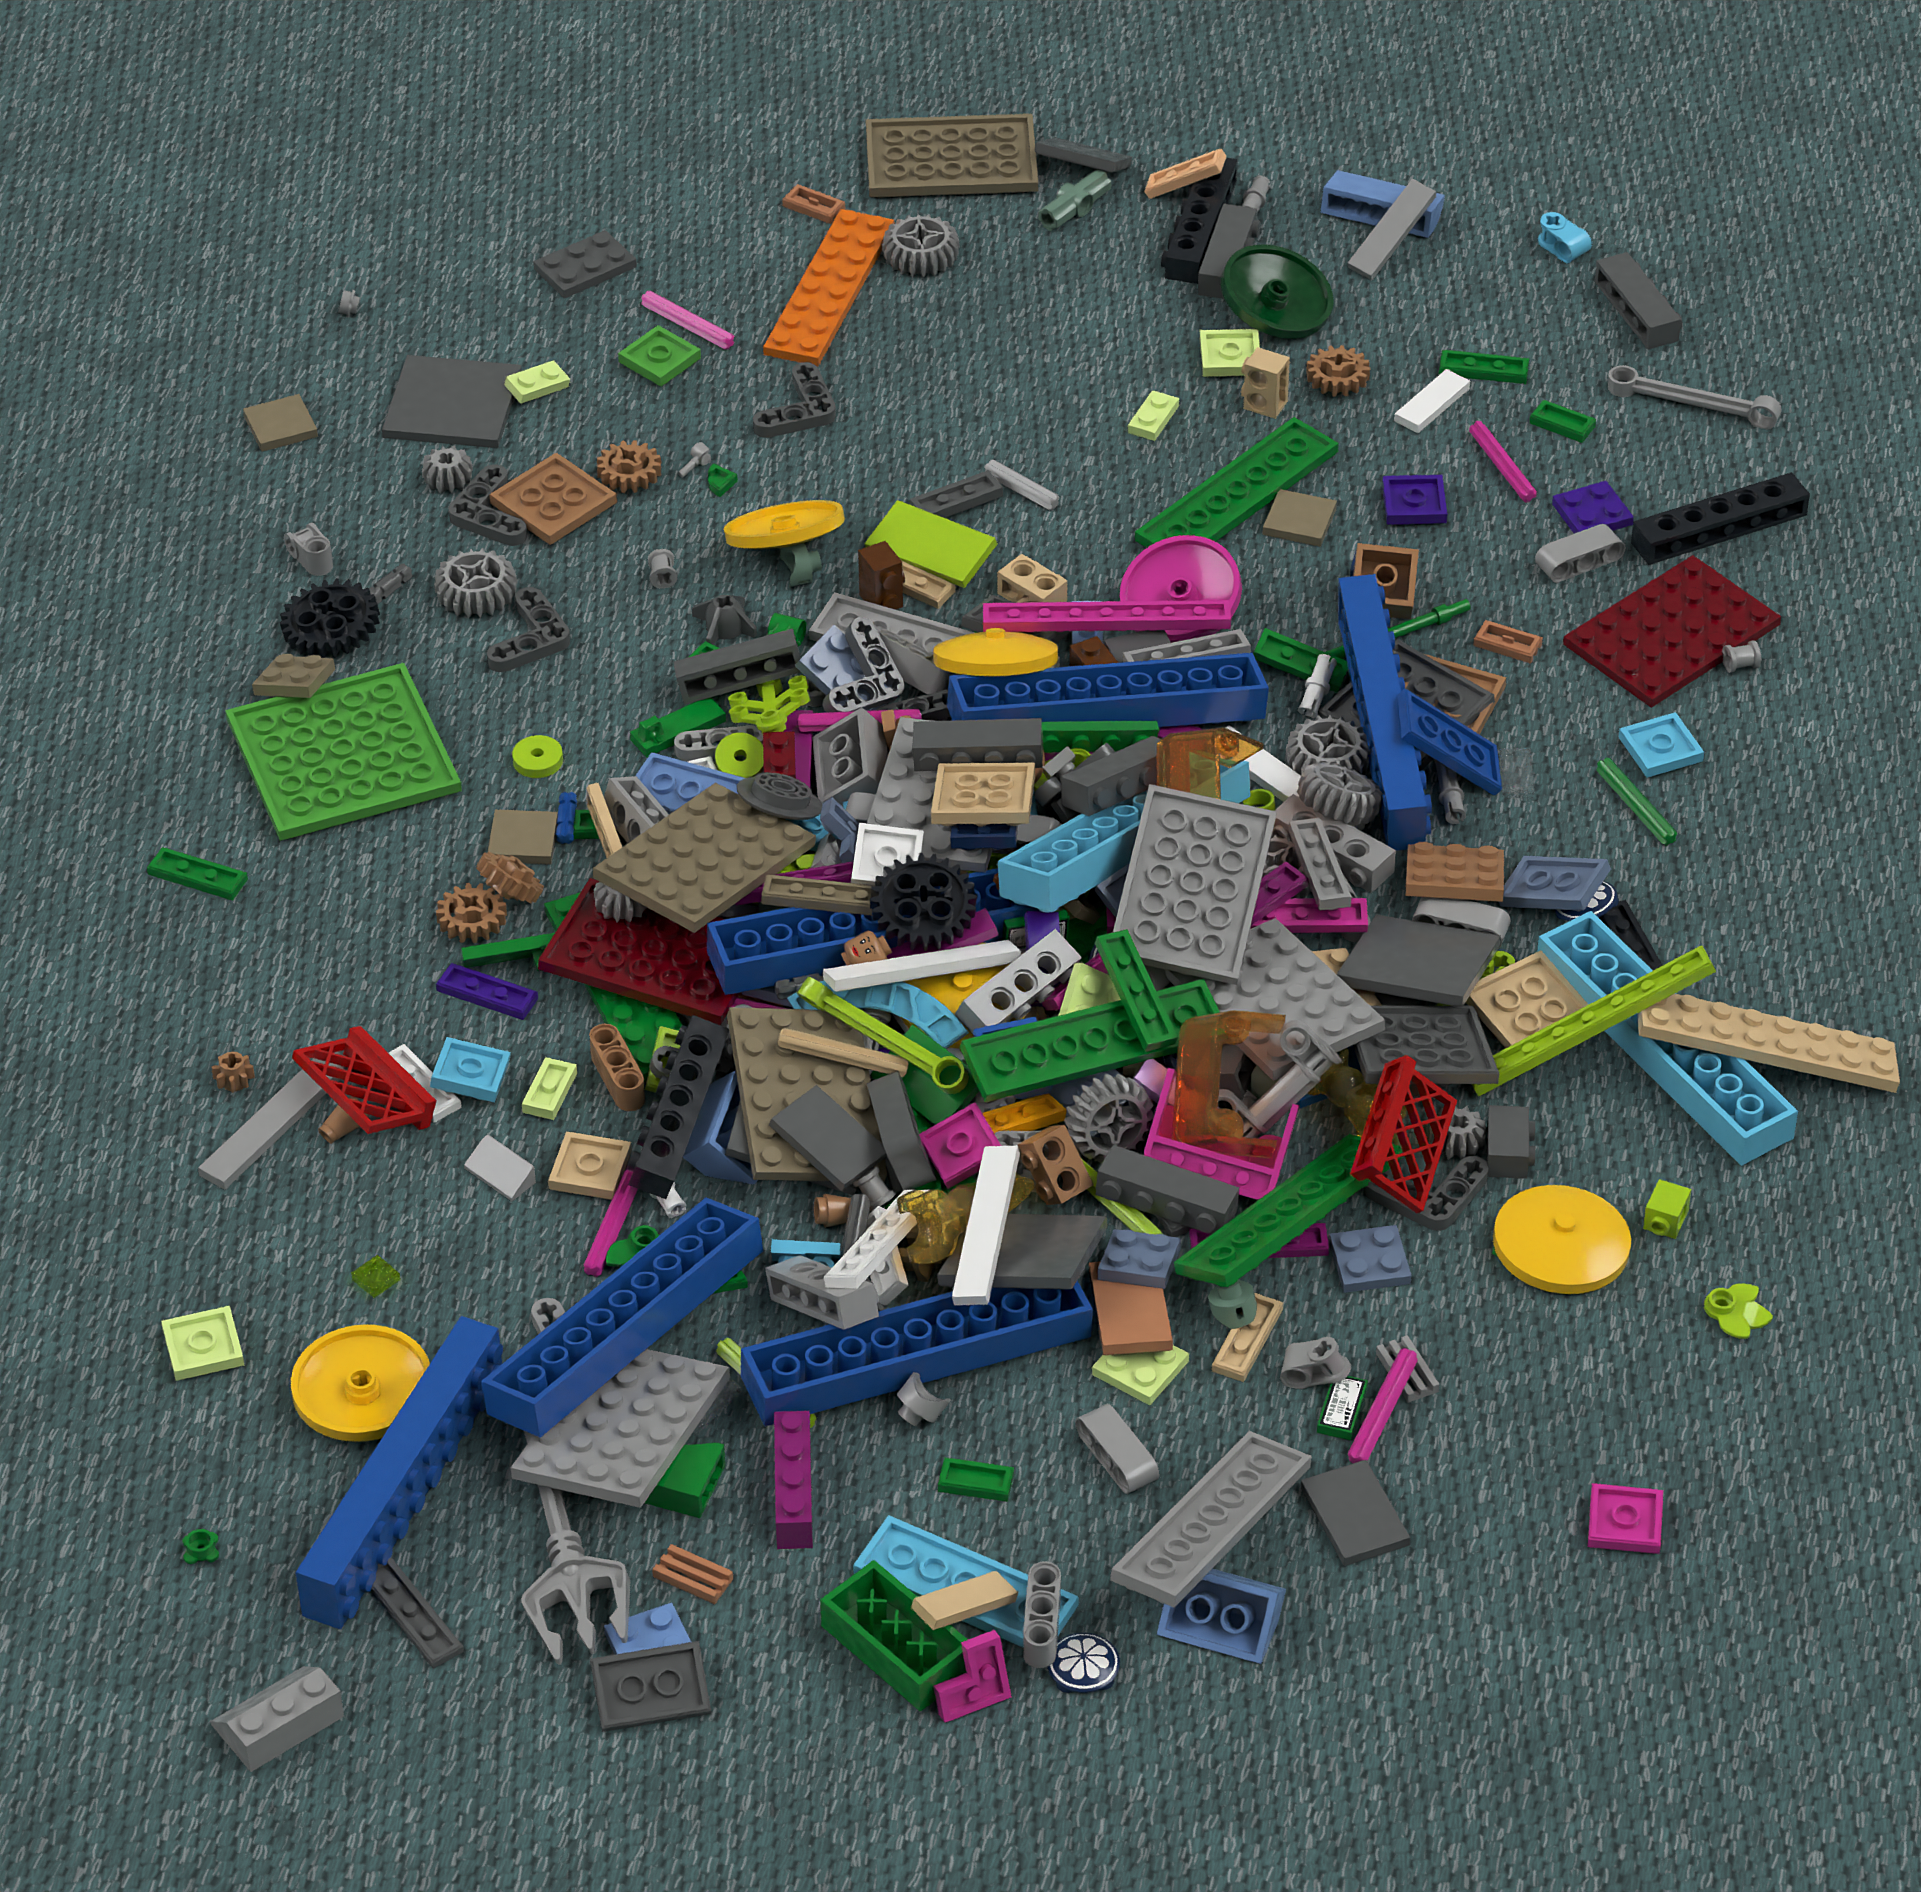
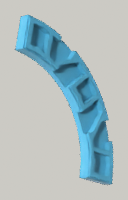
M820 981L834 994L859 1009L880 1010L910 1021L945 1049L969 1034L961 1021L945 1005L928 993L903 981L835 992L825 981ZM797 992L787 998L794 1009L818 1010L800 998Z

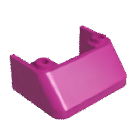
M1168 1068L1144 1149V1155L1239 1187V1195L1259 1200L1275 1189L1298 1115L1299 1105L1292 1104L1283 1138L1275 1135L1261 1136L1255 1141L1249 1157L1186 1138L1189 1127L1186 1113L1178 1107L1167 1104L1176 1075L1174 1069Z

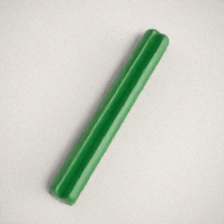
M1606 757L1604 760H1600L1597 763V772L1663 845L1667 846L1670 843H1674L1677 840V831L1611 758Z

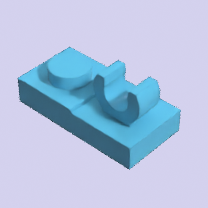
M772 1239V1261L780 1263L801 1255L833 1267L835 1265L834 1262L840 1260L841 1244Z

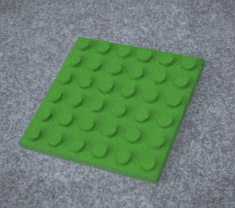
M404 663L322 684L311 698L277 696L225 710L227 722L280 841L462 791L461 781Z

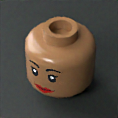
M865 931L845 942V952L841 953V956L846 965L888 959L887 955L891 954L892 951L884 936L877 938L872 931Z

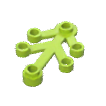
M799 675L791 678L788 681L790 688L777 698L776 695L783 690L780 678L757 684L756 687L759 696L763 698V702L748 700L745 692H736L730 695L728 701L731 707L729 714L732 722L756 724L757 729L762 734L763 732H783L786 729L787 716L810 701L806 676ZM748 711L761 712V714L749 713Z

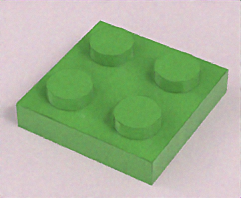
M658 325L619 352L618 359L619 363L657 385L663 386L701 359V349Z

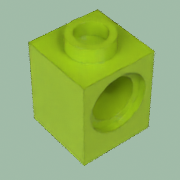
M1659 1179L1646 1205L1643 1229L1651 1231L1656 1235L1676 1239L1689 1211L1691 1189Z

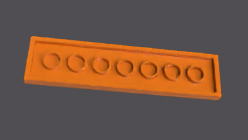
M840 209L764 344V355L800 363L809 362L819 366L882 251L885 231L889 229L890 224H894L893 219Z

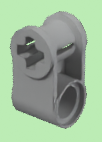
M313 522L307 524L305 529L298 532L284 534V542L288 552L310 574L322 576L331 572L333 569V559L330 541L319 531Z
M1323 1337L1308 1342L1292 1343L1286 1347L1280 1379L1285 1386L1296 1389H1304L1326 1383H1337L1346 1378L1350 1373L1351 1363L1346 1357L1340 1355L1338 1352L1339 1346L1334 1338Z

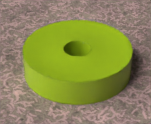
M743 732L732 733L724 737L719 742L715 752L717 770L743 778L755 777L757 774L762 773L764 769L762 743L755 736ZM737 755H743L746 757V759L743 761H737L735 757Z
M535 735L520 740L512 751L514 768L526 777L543 778L557 772L563 764L561 745L558 741L548 736Z

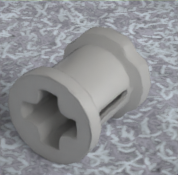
M656 549L648 556V566L652 570L650 581L654 587L659 589L670 588L677 582V573L673 568L674 555L670 550Z
M1755 640L1749 641L1744 646L1732 647L1731 645H1725L1722 649L1723 664L1729 673L1735 672L1736 668L1747 666L1759 668L1761 665V651Z
M878 1166L873 1167L852 1183L854 1187H859L862 1193L868 1196L871 1202L870 1211H873L878 1206H882L896 1195L893 1190H889L880 1178Z

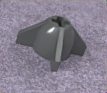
M720 595L696 604L692 608L693 617L706 621V630L708 631L706 642L712 645L718 639H732L740 634L751 637L757 635L756 625L745 615V609L743 608L745 606V597Z

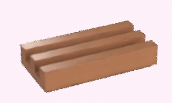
M799 184L782 199L783 207L829 224L833 222V217L836 218L840 209L845 210L844 201Z
M1485 620L1474 638L1473 646L1531 664L1533 656H1536L1538 648L1542 646L1543 637Z
M671 1544L667 1549L668 1554H663L660 1558V1564H656L652 1569L653 1577L716 1604L732 1582L733 1571ZM668 1567L687 1575V1577L669 1570ZM701 1581V1582H703V1583H705V1584H708V1585H710V1586H712V1587H714V1588H716V1589H715V1590H714V1589H711V1588H709V1587H707V1586H705V1585H702V1584H700V1583H698V1582Z

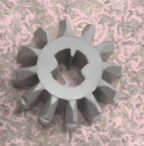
M442 445L441 450L431 449L430 455L424 456L422 477L430 490L437 488L439 493L445 490L453 493L455 488L463 490L464 485L471 482L472 461L466 455L465 450H457L455 446L446 449Z
M601 882L596 883L594 888L595 906L597 912L603 913L604 919L613 917L616 922L620 919H626L628 922H631L632 917H641L643 911L647 909L646 906Z
M1468 1105L1463 1109L1455 1107L1441 1152H1446L1448 1160L1453 1155H1457L1460 1160L1465 1157V1154L1475 1156L1478 1150L1483 1149L1486 1138L1485 1121L1481 1120L1479 1112H1470ZM1443 1108L1440 1109L1437 1117L1441 1116ZM1430 1126L1429 1139L1432 1144L1434 1135Z

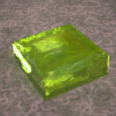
M376 1255L351 1273L352 1280L373 1298L400 1281V1273L379 1255Z

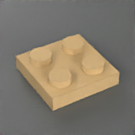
M566 1131L548 1179L549 1189L612 1200L632 1152L631 1142Z

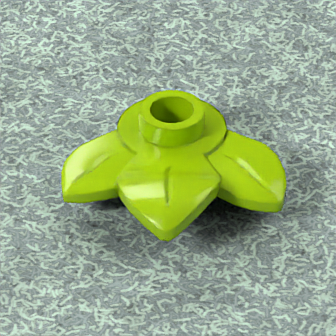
M1740 1283L1732 1285L1729 1289L1716 1288L1706 1296L1704 1301L1705 1312L1711 1318L1718 1320L1720 1328L1726 1334L1735 1338L1748 1339L1750 1329L1762 1328L1773 1319V1315L1767 1309L1755 1302L1759 1287Z

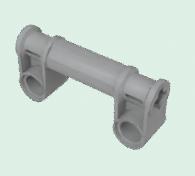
M1292 1020L1287 1022L1282 1027L1280 1033L1282 1049L1296 1064L1250 1108L1233 1092L1227 1089L1216 1090L1209 1097L1207 1110L1209 1118L1225 1133L1231 1143L1243 1153L1248 1150V1145L1260 1133L1265 1134L1291 1109L1292 1104H1296L1321 1081L1320 1077L1333 1064L1338 1065L1342 1061L1339 1055L1302 1021ZM1292 1031H1299L1305 1036V1040L1299 1045H1292L1286 1040V1036ZM1225 1100L1232 1105V1109L1226 1114H1220L1215 1111L1213 1106L1216 1102Z

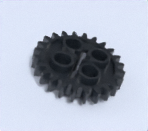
M338 578L330 585H328L326 580H323L320 587L312 583V590L300 589L301 597L291 596L292 604H285L286 612L280 614L282 619L280 622L285 642H289L290 648H297L300 655L308 651L309 656L320 653L321 658H325L327 653L330 652L335 658L340 650L348 654V647L350 646L360 648L359 640L369 641L368 633H375V625L380 623L378 617L380 611L375 595H371L369 588L362 589L360 582L352 586L350 579L345 581L343 585L340 584Z
M919 853L917 861H913L908 854L906 855V863L902 864L895 859L893 869L884 866L883 876H876L875 886L871 887L870 909H873L872 920H878V931L887 929V940L897 936V946L899 947L905 941L910 942V950L912 951L917 944H922L924 952H927L928 946L931 943L940 950L942 940H945L950 945L953 944V934L962 938L964 928H970L971 919L975 918L977 895H974V884H968L969 874L959 875V864L949 868V858H945L941 863L936 862V854H933L928 861L925 860L923 853ZM935 886H942V887H944V888H943V889H936V888H934V887H935ZM902 887H909V888H911V889H909V890H903V889H901V888H902ZM936 914H944V915H946V916H945V917H937V916H935V915H936ZM903 915H911L913 917L904 918Z

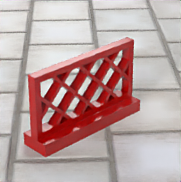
M361 1026L350 1028L347 1038L293 1051L292 1059L367 1134L411 1123L418 1130L430 1126L437 1100ZM344 1050L343 1055L335 1054V1052ZM310 1058L325 1061V1064L311 1061ZM329 1063L348 1067V1070L329 1066ZM352 1069L359 1070L362 1074L351 1071ZM327 1076L338 1078L345 1081L344 1083L337 1082L334 1080H330ZM348 1081L367 1086V1089L349 1085ZM371 1088L378 1089L381 1093L371 1091ZM346 1095L361 1098L364 1100L363 1102L356 1101L353 1099H349ZM367 1100L387 1106L382 1108L367 1103ZM390 1107L397 1108L400 1112L390 1110ZM365 1114L380 1117L381 1119L371 1121Z
M1405 1055L1384 1065L1350 1175L1359 1181L1368 1178L1417 1214L1424 1211L1457 1100L1415 1070L1416 1061L1410 1056ZM1410 1081L1416 1084L1420 1095L1419 1098L1413 1099L1409 1089ZM1431 1098H1436L1444 1104L1442 1114L1437 1117ZM1420 1101L1423 1103L1428 1120L1422 1122L1415 1103ZM1403 1106L1406 1107L1412 1124L1405 1127L1400 1115ZM1430 1124L1434 1135L1432 1144L1428 1143L1423 1125ZM1410 1129L1414 1130L1419 1144V1148L1413 1150L1406 1132ZM1394 1134L1398 1136L1403 1153L1395 1154L1392 1145ZM1420 1151L1426 1164L1423 1172H1420L1414 1153ZM1405 1156L1410 1176L1403 1177L1397 1158ZM1387 1161L1394 1181H1390L1381 1174ZM1413 1179L1417 1191L1416 1198L1409 1194L1405 1181Z

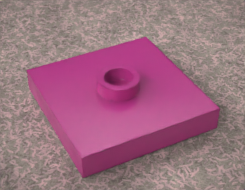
M976 1102L920 1133L925 1151L947 1189L979 1172L984 1147L1001 1146Z
M1592 1483L1587 1547L1660 1554L1664 1490Z

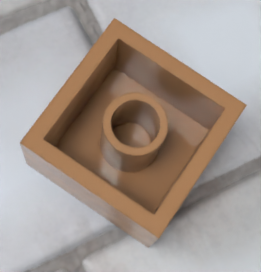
M1358 543L1353 576L1375 574L1378 586L1384 587L1385 604L1382 605L1383 609L1388 608L1392 618L1411 619L1419 549Z

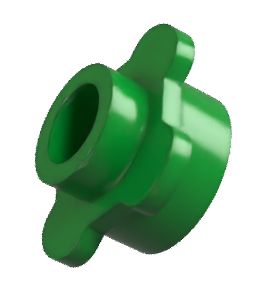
M196 1529L183 1538V1545L186 1547V1553L183 1555L184 1561L188 1564L205 1560L209 1562L216 1561L219 1558V1551L216 1549V1543L219 1540L218 1535L206 1529Z

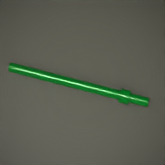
M1467 599L1448 606L1442 604L1432 608L1431 612L1392 626L1388 628V631H1393L1394 637L1398 638L1435 623L1441 625L1449 622L1451 617L1469 611L1471 606ZM1343 645L1326 651V653L1340 659L1346 657Z

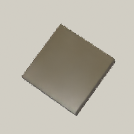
M300 394L243 408L244 418L261 452L318 437L317 428Z
M1281 489L1278 491L1264 523L1263 535L1321 547L1337 509V501Z
M495 809L488 852L506 857L512 855L521 860L522 863L552 864L558 826V812Z

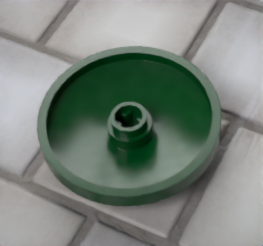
M1264 244L1244 247L1236 251L1229 258L1221 275L1222 294L1230 309L1249 326L1271 336L1291 339L1310 336L1318 332L1325 325L1333 309V292L1324 274L1305 257L1283 247Z

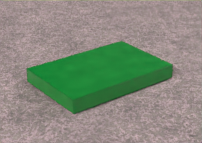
M913 1024L904 1034L905 1037L940 1058L946 1056L957 1058ZM890 1051V1052L888 1053V1054H892V1055L898 1056L897 1054L893 1053L892 1051ZM908 1062L906 1075L902 1079L908 1092L911 1106L933 1125L966 1108L979 1092L971 1071L964 1062L962 1064L968 1071L969 1079L965 1088L956 1094L942 1092L930 1074ZM956 1065L944 1068L939 1076L941 1084L951 1085L957 1082L961 1075V1069ZM873 1071L870 1074L873 1080L889 1075L878 1071Z

